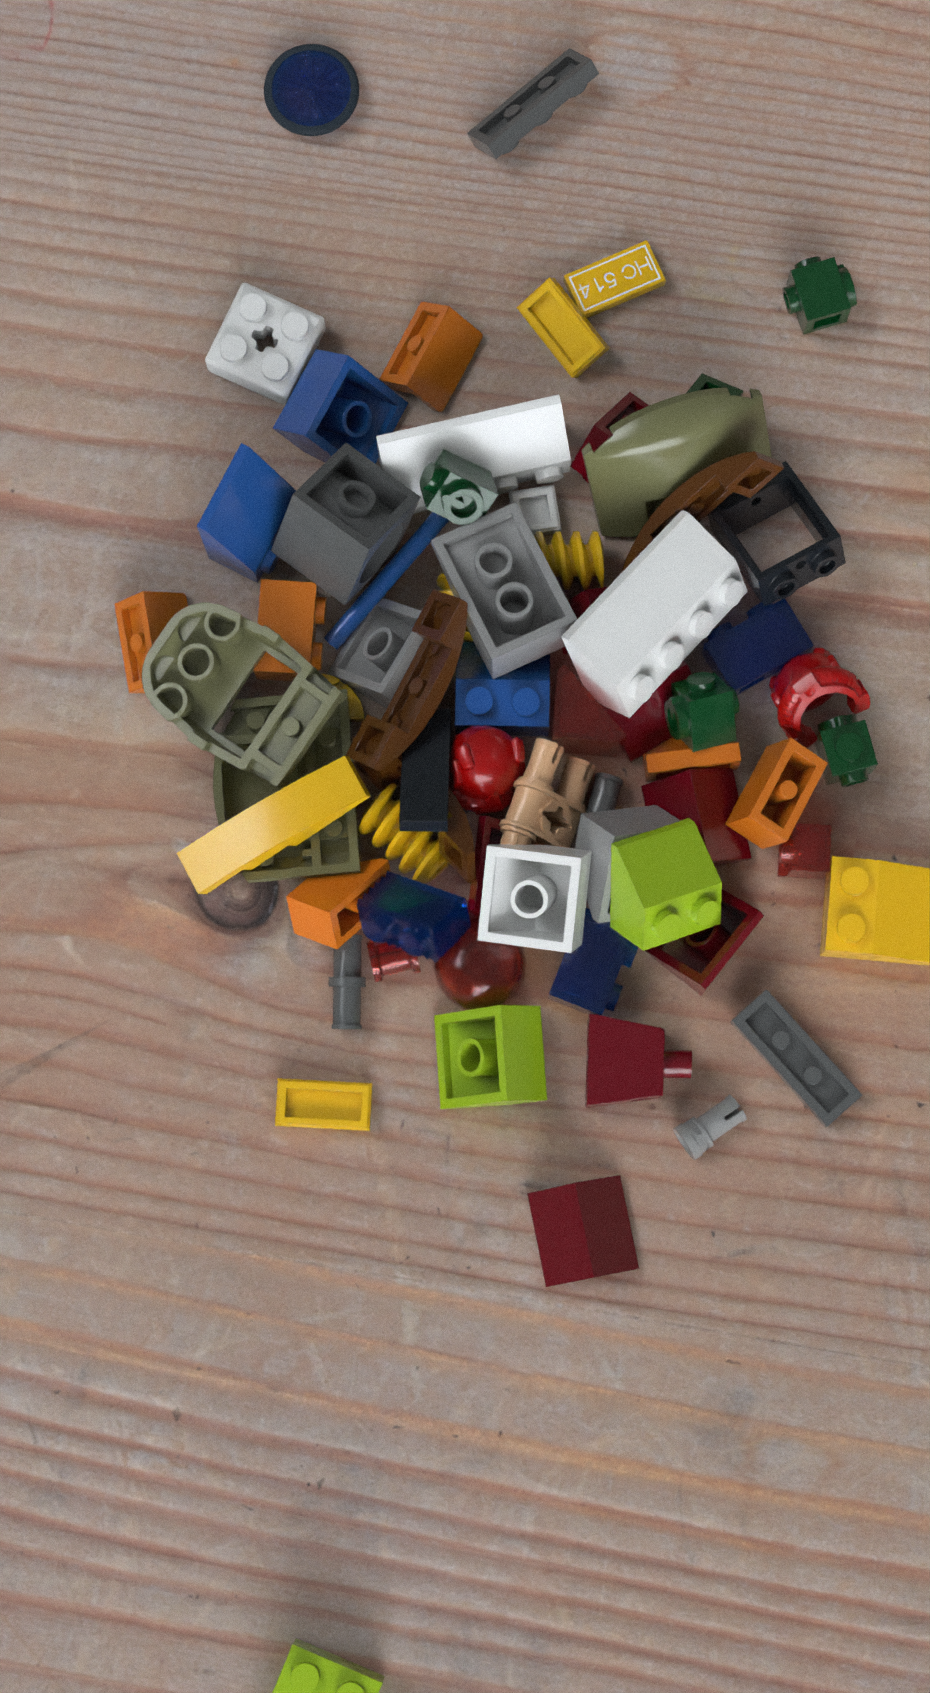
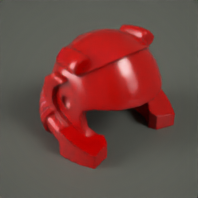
M817 647L813 650V653L794 657L785 663L777 676L771 677L769 681V688L772 692L770 697L777 707L779 726L788 738L791 737L807 749L817 741V736L811 727L801 723L803 713L819 707L835 693L847 695V705L854 714H858L870 707V696L860 679H857L853 672L842 668L835 656L824 648Z
M486 725L471 726L461 731L454 738L450 749L449 788L458 799L462 808L466 811L475 812L476 815L502 812L504 808L508 807L516 789L513 786L514 781L518 780L519 776H523L525 772L523 740L519 737L512 738L505 731Z

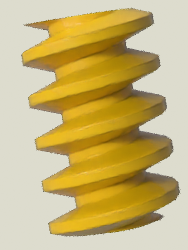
M597 530L591 532L587 544H584L579 531H573L569 544H565L560 531L554 532L550 544H546L541 531H536L534 537L555 577H560L565 590H570L574 577H579L583 590L589 589L593 576H597L601 588L604 587V549Z
M392 783L364 811L359 825V832L366 835L376 830L372 844L379 848L390 843L385 852V857L390 861L402 857L399 871L403 874L416 869L412 878V884L419 887L435 879L450 864L439 853V838L436 840L431 838L433 832L400 831V799L396 801L392 799L397 787L395 783Z

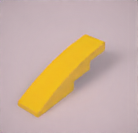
M343 756L257 802L179 851L177 855L197 893L208 894L240 871L253 870L288 845L298 846L371 796L350 757Z

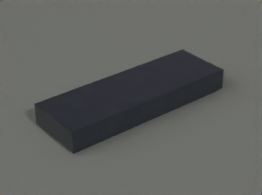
M436 709L425 728L402 753L400 831L448 832L451 709Z

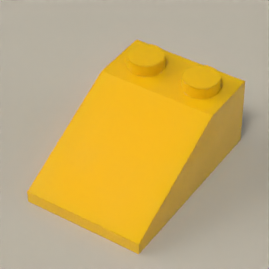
M832 856L826 863L820 956L930 966V868L882 860Z

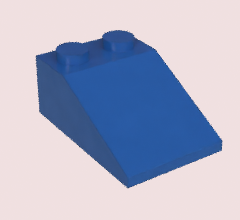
M242 443L197 524V528L209 559L258 583L264 572L271 574L280 558L271 549L292 495L296 490L257 453Z

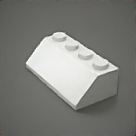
M559 394L376 436L380 467L421 497L413 514L427 510L420 489V478L426 466L431 462L435 463L443 449L491 471L498 494L514 491L519 487L518 483L535 479L537 484L556 482L564 477L563 473L570 472L571 457Z
M681 510L572 624L561 638L588 698L630 718L651 697L652 693L666 678L681 665L682 661L710 634L721 619L739 603L748 590L736 559L690 513Z

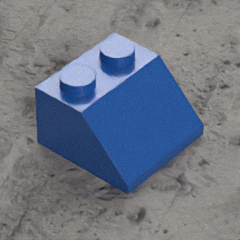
M316 349L273 429L303 452L323 462H326L345 443H348L376 464L379 458L376 436L394 431L408 402L349 355Z
M463 642L456 666L455 735L471 726L486 725L501 729L510 736H548L550 654L492 679L475 643Z

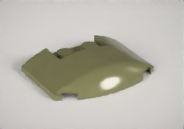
M727 387L699 390L671 397L638 410L610 426L609 428L613 436L607 439L595 452H593L590 443H588L581 451L601 535L610 537L638 536L651 515L667 497L689 478L718 461L752 451L772 458L763 398L760 391L749 388L751 398L736 395L730 396Z
M347 689L339 690L346 697L343 703L338 704L287 780L289 782L287 786L347 754L353 742ZM283 695L235 699L230 708L235 714L232 716L224 733L220 732V734L246 751ZM215 756L213 795L218 825L281 790L283 787L274 786L269 783V780L252 772L244 771ZM357 806L298 846L288 845L253 870H242L241 874L248 883L361 873Z

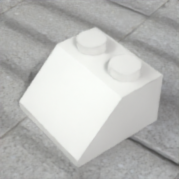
M487 845L477 940L566 953L575 951L582 945L592 851L552 845Z

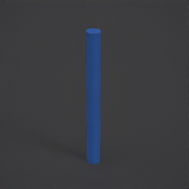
M432 512L324 636V639L338 650L450 520Z

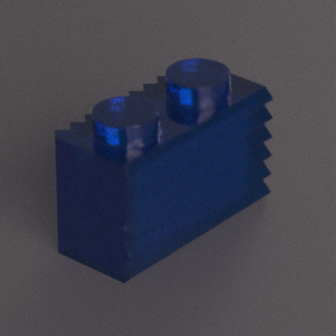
M387 871L385 877L381 876L380 883L376 882L374 888L370 887L369 892L364 893L363 899L359 898L357 902L362 930L367 938L377 943H384L386 941L389 946L393 944L397 949L401 947L412 956L421 957L423 955L427 960L431 958L434 962H437L472 927L465 897Z

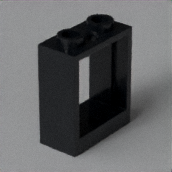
M787 461L782 463L784 469L754 496L749 498L733 492L708 514L713 534L720 544L736 559L741 574L764 607L778 599H785L791 596L800 587L819 577H826L832 574L838 567L846 563L840 534ZM791 506L814 537L816 543L761 572L736 535Z

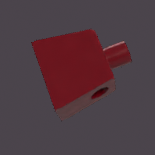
M589 1014L587 1021L585 1107L594 1108L661 1098L663 1096L664 1078L691 1079L692 1050L664 1049L665 1029Z

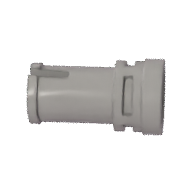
M730 1094L697 1119L692 1117L673 1129L678 1141L693 1160H696L703 1155V1152L714 1145V1140L740 1122L747 1120L744 1111L737 1109L740 1105Z

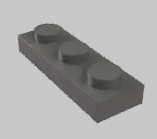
M569 48L467 134L476 148L497 159L501 155L511 152L518 145L519 140L533 128L546 123L552 117L553 112L568 99L581 94L586 89L587 84L600 73L592 59Z
M767 989L730 1021L825 1128L862 1096L859 1090Z

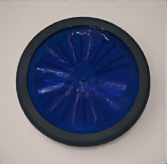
M303 44L285 51L272 63L264 82V99L271 116L286 130L302 136H321L335 131L351 117L359 99V80L352 64L337 50L321 44Z

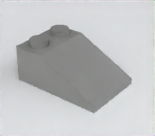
M516 502L431 540V545L453 595L468 603L466 626L492 679L565 647L561 636L572 626L577 617Z

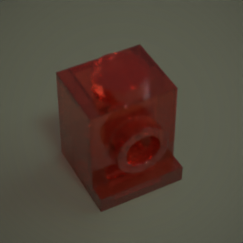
M796 823L788 841L778 844L777 877L824 879L830 872L831 825Z

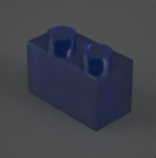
M782 599L775 604L771 603L765 607L760 602L746 612L749 617L747 620L735 627L732 626L731 622L724 623L712 630L707 636L709 641L704 644L702 655L712 672H715L728 686H732L737 696L780 672L785 663L794 657L811 652L814 645L786 599Z
M586 908L582 945L572 953L565 952L548 999L588 1015L597 1014L602 1016L604 1009L614 1012L623 989V985L616 983L615 980L621 965L631 968L639 947L612 929L610 922L597 923L594 921L590 909Z

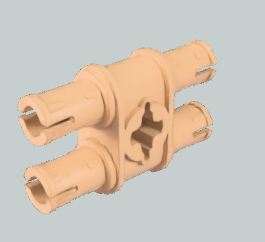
M536 738L524 775L519 776L518 780L514 781L513 786L516 789L505 819L500 821V831L503 833L500 844L552 845L570 848L581 813H586L583 801L595 771V765L577 757H567L559 786L556 792H553L554 788L551 785L564 752V747L558 746L557 743L550 740Z

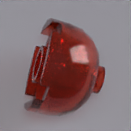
M480 917L458 922L444 933L435 949L433 969L438 987L450 1002L464 1010L505 1005L516 996L525 980L527 959L523 946L477 940Z

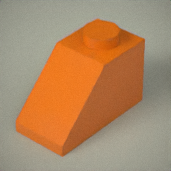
M383 858L362 861L361 873L307 878L286 896L294 934L334 949H339L396 898L389 860Z

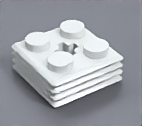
M242 283L205 358L207 369L211 373L285 405L326 330L324 318L248 283ZM266 336L272 337L275 348L267 346L263 352H260L257 340H264Z

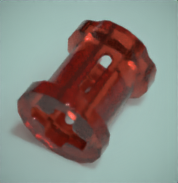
M412 931L405 933L404 938L380 944H376L373 940L366 942L375 983L383 981V977L408 970H412L414 974L421 972Z

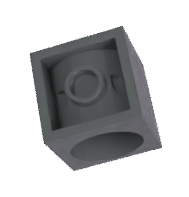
M345 443L292 495L271 551L342 604L346 605L396 554L421 497L348 443Z

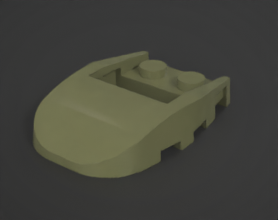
M210 602L192 604L177 612L166 624L148 651L142 667V685L146 697L150 700L151 705L167 721L173 722L188 737V741L201 750H206L225 760L227 763L244 771L252 772L269 780L270 784L283 788L289 783L287 780L338 704L343 703L346 698L341 691L333 686L300 653L283 640L279 634L266 625L261 626L243 617L232 609ZM267 652L298 674L247 750L244 751L215 731L214 728Z

